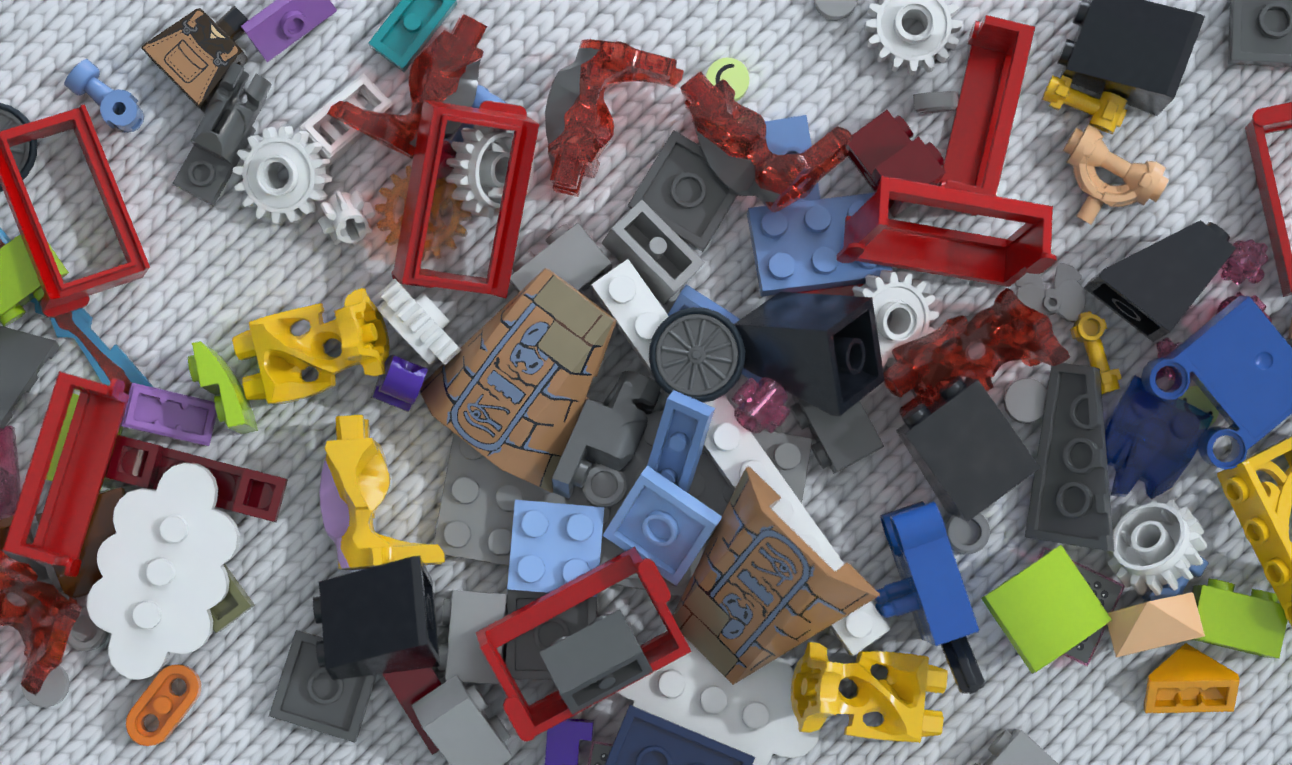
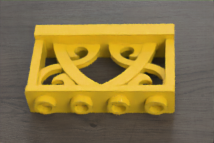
M1291 435L1248 457L1242 463L1237 464V467L1234 469L1220 471L1217 473V477L1223 487L1226 498L1230 501L1243 527L1246 538L1252 545L1264 570L1265 577L1270 582L1284 610L1286 619L1292 626V542L1289 540V517L1292 506ZM1284 454L1289 464V468L1285 473L1271 461ZM1256 471H1263L1269 474L1278 486L1267 481L1261 483Z

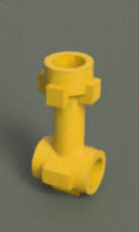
M1052 75L1042 97V100L1050 103L1049 107L1059 111L1062 104H1066L1090 114L1092 118L1089 125L1109 134H1114L1116 127H1121L1127 110L1124 109L1127 103L1126 99L1107 91H1103L1100 99H1097L1071 88V78L1064 75L1058 78Z
M1087 311L1078 315L1077 321L1074 323L1073 328L1070 329L1072 339L1084 343L1090 366L1100 369L1102 394L1121 389L1118 380L1122 379L1119 368L1110 370L1100 338L1105 329H1107L1105 319H1101L1098 315Z

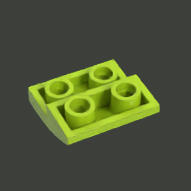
M201 341L193 342L194 355L188 356L190 375L193 382L199 381L201 388L217 395L214 396V402L219 421L225 422L227 428L239 434L258 431L250 402L245 398L244 389L234 372L215 350Z
M1062 545L1052 549L981 598L1032 674L1075 647L1112 620Z

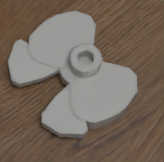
M1061 263L1056 268L1054 289L1049 288L1045 290L1040 274L1026 273L1015 282V286L1020 287L1016 292L1015 307L1021 322L1028 326H1034L1046 314L1053 315L1056 313L1067 322H1075L1078 319V315L1084 313L1086 304L1083 288L1077 282L1082 279V275L1073 266Z

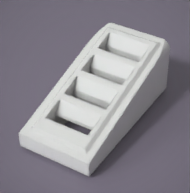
M363 73L299 126V131H307L309 133V143L320 142L322 144L319 153L322 158L330 160V164L325 167L328 168L393 107V103ZM360 93L374 109L368 112L354 98L356 94ZM345 105L360 119L358 123H355L342 110ZM333 117L344 128L346 133L341 135L329 120ZM320 130L333 144L330 145L317 131Z

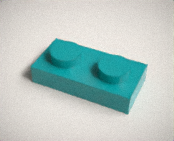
M401 0L368 44L373 50L405 73L456 7L457 1Z

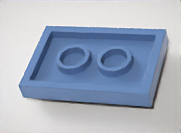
M875 193L748 208L747 219L761 297L776 295L779 292L795 293L866 284L865 276L868 274L880 277L881 270L893 271L892 267L860 261L841 263L836 260L837 254L844 246L845 217L853 216Z

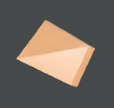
M1193 592L1148 601L1108 613L1112 620L1107 625L1116 658L1205 637Z

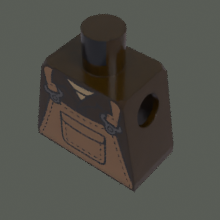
M233 6L215 23L201 8H198L146 42L141 49L205 114L231 63L234 62L244 66L248 60L245 53L235 43L244 33L241 25L247 22L248 19L239 9Z

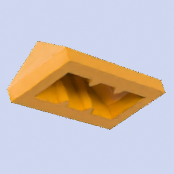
M1185 643L1148 675L1144 711L1145 713L1234 712L1240 682L1239 676L1236 672Z

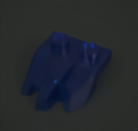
M1136 375L1132 376L1112 415L1108 417L1104 424L1107 465L1114 466L1116 472L1111 496L1126 497L1138 480L1145 483L1146 495L1150 499L1171 489L1194 457L1198 449L1200 436L1209 428L1214 416L1180 398L1167 400L1153 396L1145 390L1142 378Z

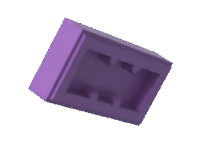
M275 0L241 25V28L263 58L269 62L337 12V9L331 0Z
M130 384L128 392L130 396L122 418L121 427L210 446L217 416L215 402L141 384Z

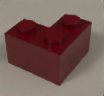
M888 110L847 138L842 146V150L874 192L877 191L881 176L938 185L945 174V170L942 168L945 161L938 149L931 142L925 145L919 136L911 141L910 139L914 135L908 124L899 115L894 118ZM889 199L888 211L895 218L914 203Z

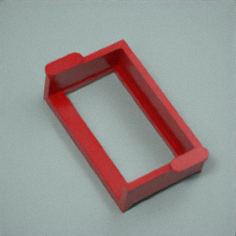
M986 15L980 27V21H975L970 30L967 45H971L945 155V164L943 165L945 174L938 186L996 196L1035 26ZM965 213V214L977 216L976 214Z
M424 100L394 269L392 271L393 280L396 279L400 284L427 288L439 287L491 294L507 299L539 130V124L527 117L525 108L520 105L489 100L483 101L479 108ZM447 120L514 131L487 278L421 268Z
M1292 102L1257 109L1252 115V121L1245 127L1283 297L1292 295V252L1265 134L1292 129Z
M85 104L73 110L0 131V184L45 294L40 301L42 313L48 318H54L84 308L89 303L90 295L143 278L150 265ZM74 129L127 263L64 284L10 147Z
M881 176L876 193L853 216L845 217L844 246L837 254L836 260L841 263L860 261L1010 287L1026 273L1040 274L1056 263V255L1051 254L1053 206ZM889 199L1025 224L1008 239L888 219Z
M59 371L3 547L4 551L52 565L66 566L64 575L77 577L82 563L79 556L130 396L123 392L125 382L112 378L110 385H105ZM75 389L80 392L38 529L33 543H26Z
M635 546L476 632L479 646L507 695L503 702L504 711L521 740L531 741L535 736L577 713L572 715L558 690L528 705L497 648L623 579L637 573L667 629L666 632L640 645L653 672L692 652L666 605L671 594L653 560L648 558L642 559Z

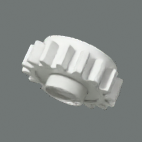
M878 0L881 5L870 3L867 13L876 19L868 20L864 25L865 31L874 33L868 40V48L878 47L880 53L877 61L881 63L886 59L892 62V71L895 73L900 66L907 67L910 76H914L917 67L921 66L928 73L932 72L935 59L945 63L949 58V54L944 47L955 49L959 42V39L951 35V33L959 32L962 27L961 21L951 19L959 9L958 4L947 6L945 0ZM908 18L916 19L922 24L924 32L919 35L908 34L903 29L901 22Z
M474 125V129L463 128L461 133L464 141H453L451 144L452 148L457 152L456 157L449 158L446 161L447 165L454 167V173L449 175L446 181L457 186L451 196L455 200L463 201L461 209L464 211L474 212V215L492 218L493 215L498 216L514 131ZM533 161L526 195H528L529 193L528 190L531 186L532 179L534 177Z
M281 126L278 132L275 127L264 128L263 138L259 135L247 138L252 149L238 150V156L245 162L243 166L233 167L234 173L243 175V182L238 183L234 187L235 191L246 190L248 196L242 203L244 207L258 205L256 217L259 219L266 218L271 214L272 223L276 224L285 222L286 217L290 222L302 220V212L305 214L315 213L317 209L314 202L316 200H326L328 195L323 191L324 184L332 182V177L326 175L325 167L330 164V160L322 158L319 153L322 144L320 142L309 143V133L307 131H298L293 136L292 126ZM281 164L289 172V179L286 185L279 181L277 175Z
M885 269L881 270L880 277L868 274L865 276L866 284L861 287L854 286L852 290L854 292L853 296L872 297L882 366L899 368L892 352L900 358L916 361L914 351L918 349L927 352L929 347L924 341L926 335L936 336L937 333L934 328L929 326L930 320L939 317V312L931 311L928 307L936 299L935 296L924 293L926 283L921 280L912 279V274L902 271L896 273L895 271ZM892 311L891 323L887 325L888 315Z
M394 279L378 293L385 301L378 308L379 312L429 365L437 358L446 365L461 351L459 346L443 330L450 321L423 292L414 299Z
M1154 499L1151 503L1134 506V509L1119 518L1120 521L1115 529H1113L1114 552L1106 551L1111 557L1107 562L1109 567L1126 588L1133 586L1135 591L1142 595L1149 586L1153 593L1158 596L1162 592L1163 585L1168 584L1175 591L1178 589V578L1181 576L1188 580L1193 578L1189 568L1191 565L1203 564L1204 561L1197 551L1206 549L1207 543L1201 536L1204 533V529L1186 506L1179 509L1173 500H1169L1164 504L1158 503Z

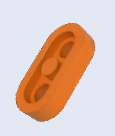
M170 665L159 672L127 715L126 729L134 742L143 746H153L164 742L171 735L200 696L201 680L196 671L186 665ZM177 678L184 680L187 686L185 693L181 696L176 695L172 690V683ZM149 714L155 715L159 720V726L155 731H149L145 727L144 721Z

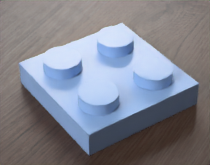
M647 466L640 474L602 536L624 551L635 546L642 559L648 558L653 560L661 576L677 586L722 519V516Z
M515 500L507 589L549 593L599 566L605 507Z

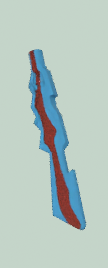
M0 227V248H2L11 239ZM36 298L32 299L31 302L35 304V312L44 315L40 302ZM84 308L50 318L57 337L75 338L102 384L110 385L112 378H117L125 382L123 392L126 394L129 392L131 383L153 387L117 344L110 350L91 328L93 318Z

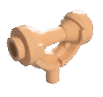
M1088 124L1084 131L1075 128L1063 149L1064 152L1070 154L1066 163L1073 166L1078 186L1081 191L1088 194L1076 217L1092 225L1103 204L1110 207H1123L1135 202L1144 206L1148 199L1156 202L1169 181L1168 178L1163 176L1166 167L1156 161H1146L1145 164L1126 161L1110 152L1102 140L1104 136L1101 132ZM1101 166L1119 176L1125 184L1114 186L1103 182L1097 175L1095 167Z

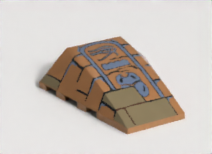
M545 268L460 348L461 351L446 365L443 363L427 378L419 392L434 418L499 469L553 493V474L585 402L589 399L587 394L593 377L598 375L617 320L550 269Z
M750 466L745 468L722 515V519L718 523L673 614V618L682 635L733 685L881 595L848 562L834 571L772 510L781 497Z

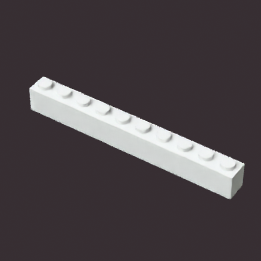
M627 259L592 283V292L606 312L617 320L616 326L654 378L649 363V346L653 334L669 316L629 259ZM661 388V390L664 392V394H665L666 397L668 398V397H669V394L666 393V392ZM723 395L713 401L705 402L704 404L714 407L715 411L703 449L733 492L745 468L750 466L781 497L772 510L834 571L844 565L843 561L726 396ZM871 601L829 626L849 656H854L891 630Z

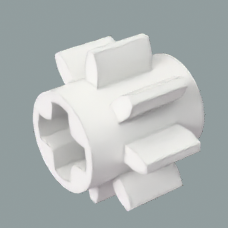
M338 190L327 202L320 204L326 216L321 217L318 223L324 234H330L335 245H338L341 241L356 245L367 233L373 232L368 219L373 218L375 212L370 202H364L358 190L352 194Z

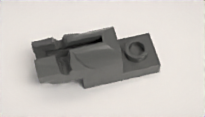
M234 62L231 63L220 83L218 91L215 92L202 121L190 140L194 146L173 181L176 187L212 206L217 202L232 175L233 167H236L241 159L237 154L238 150L246 149L249 144L247 138L253 136L256 132L252 125L266 101L267 93L272 86L268 80L255 74L246 90L247 102L242 103L239 100V96L250 75L244 71L245 68Z
M624 371L621 373L618 382L605 399L603 405L589 399L586 400L553 474V493L570 499L575 486L582 488L591 469V462L587 460L617 471L623 469L631 461L648 425L646 414L653 412L661 394V387L655 380L640 373Z

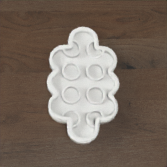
M186 462L172 466L163 474L158 483L157 490L141 488L128 492L120 498L113 515V523L117 533L102 542L98 549L97 564L103 578L97 581L87 595L86 607L89 617L94 624L102 630L112 633L108 649L111 665L119 674L128 679L141 680L151 677L163 668L170 652L187 654L198 650L207 643L213 630V618L210 608L224 600L229 591L230 580L224 564L234 557L239 548L240 534L237 524L224 512L215 509L218 497L217 482L212 473L200 464Z
M685 638L692 652L617 692L625 698L633 700V706L755 756L753 765H768L773 754L787 758L804 756L815 747L819 740L820 729L811 733L799 732V724L791 705V684L794 670L788 661L781 657H778L733 685Z

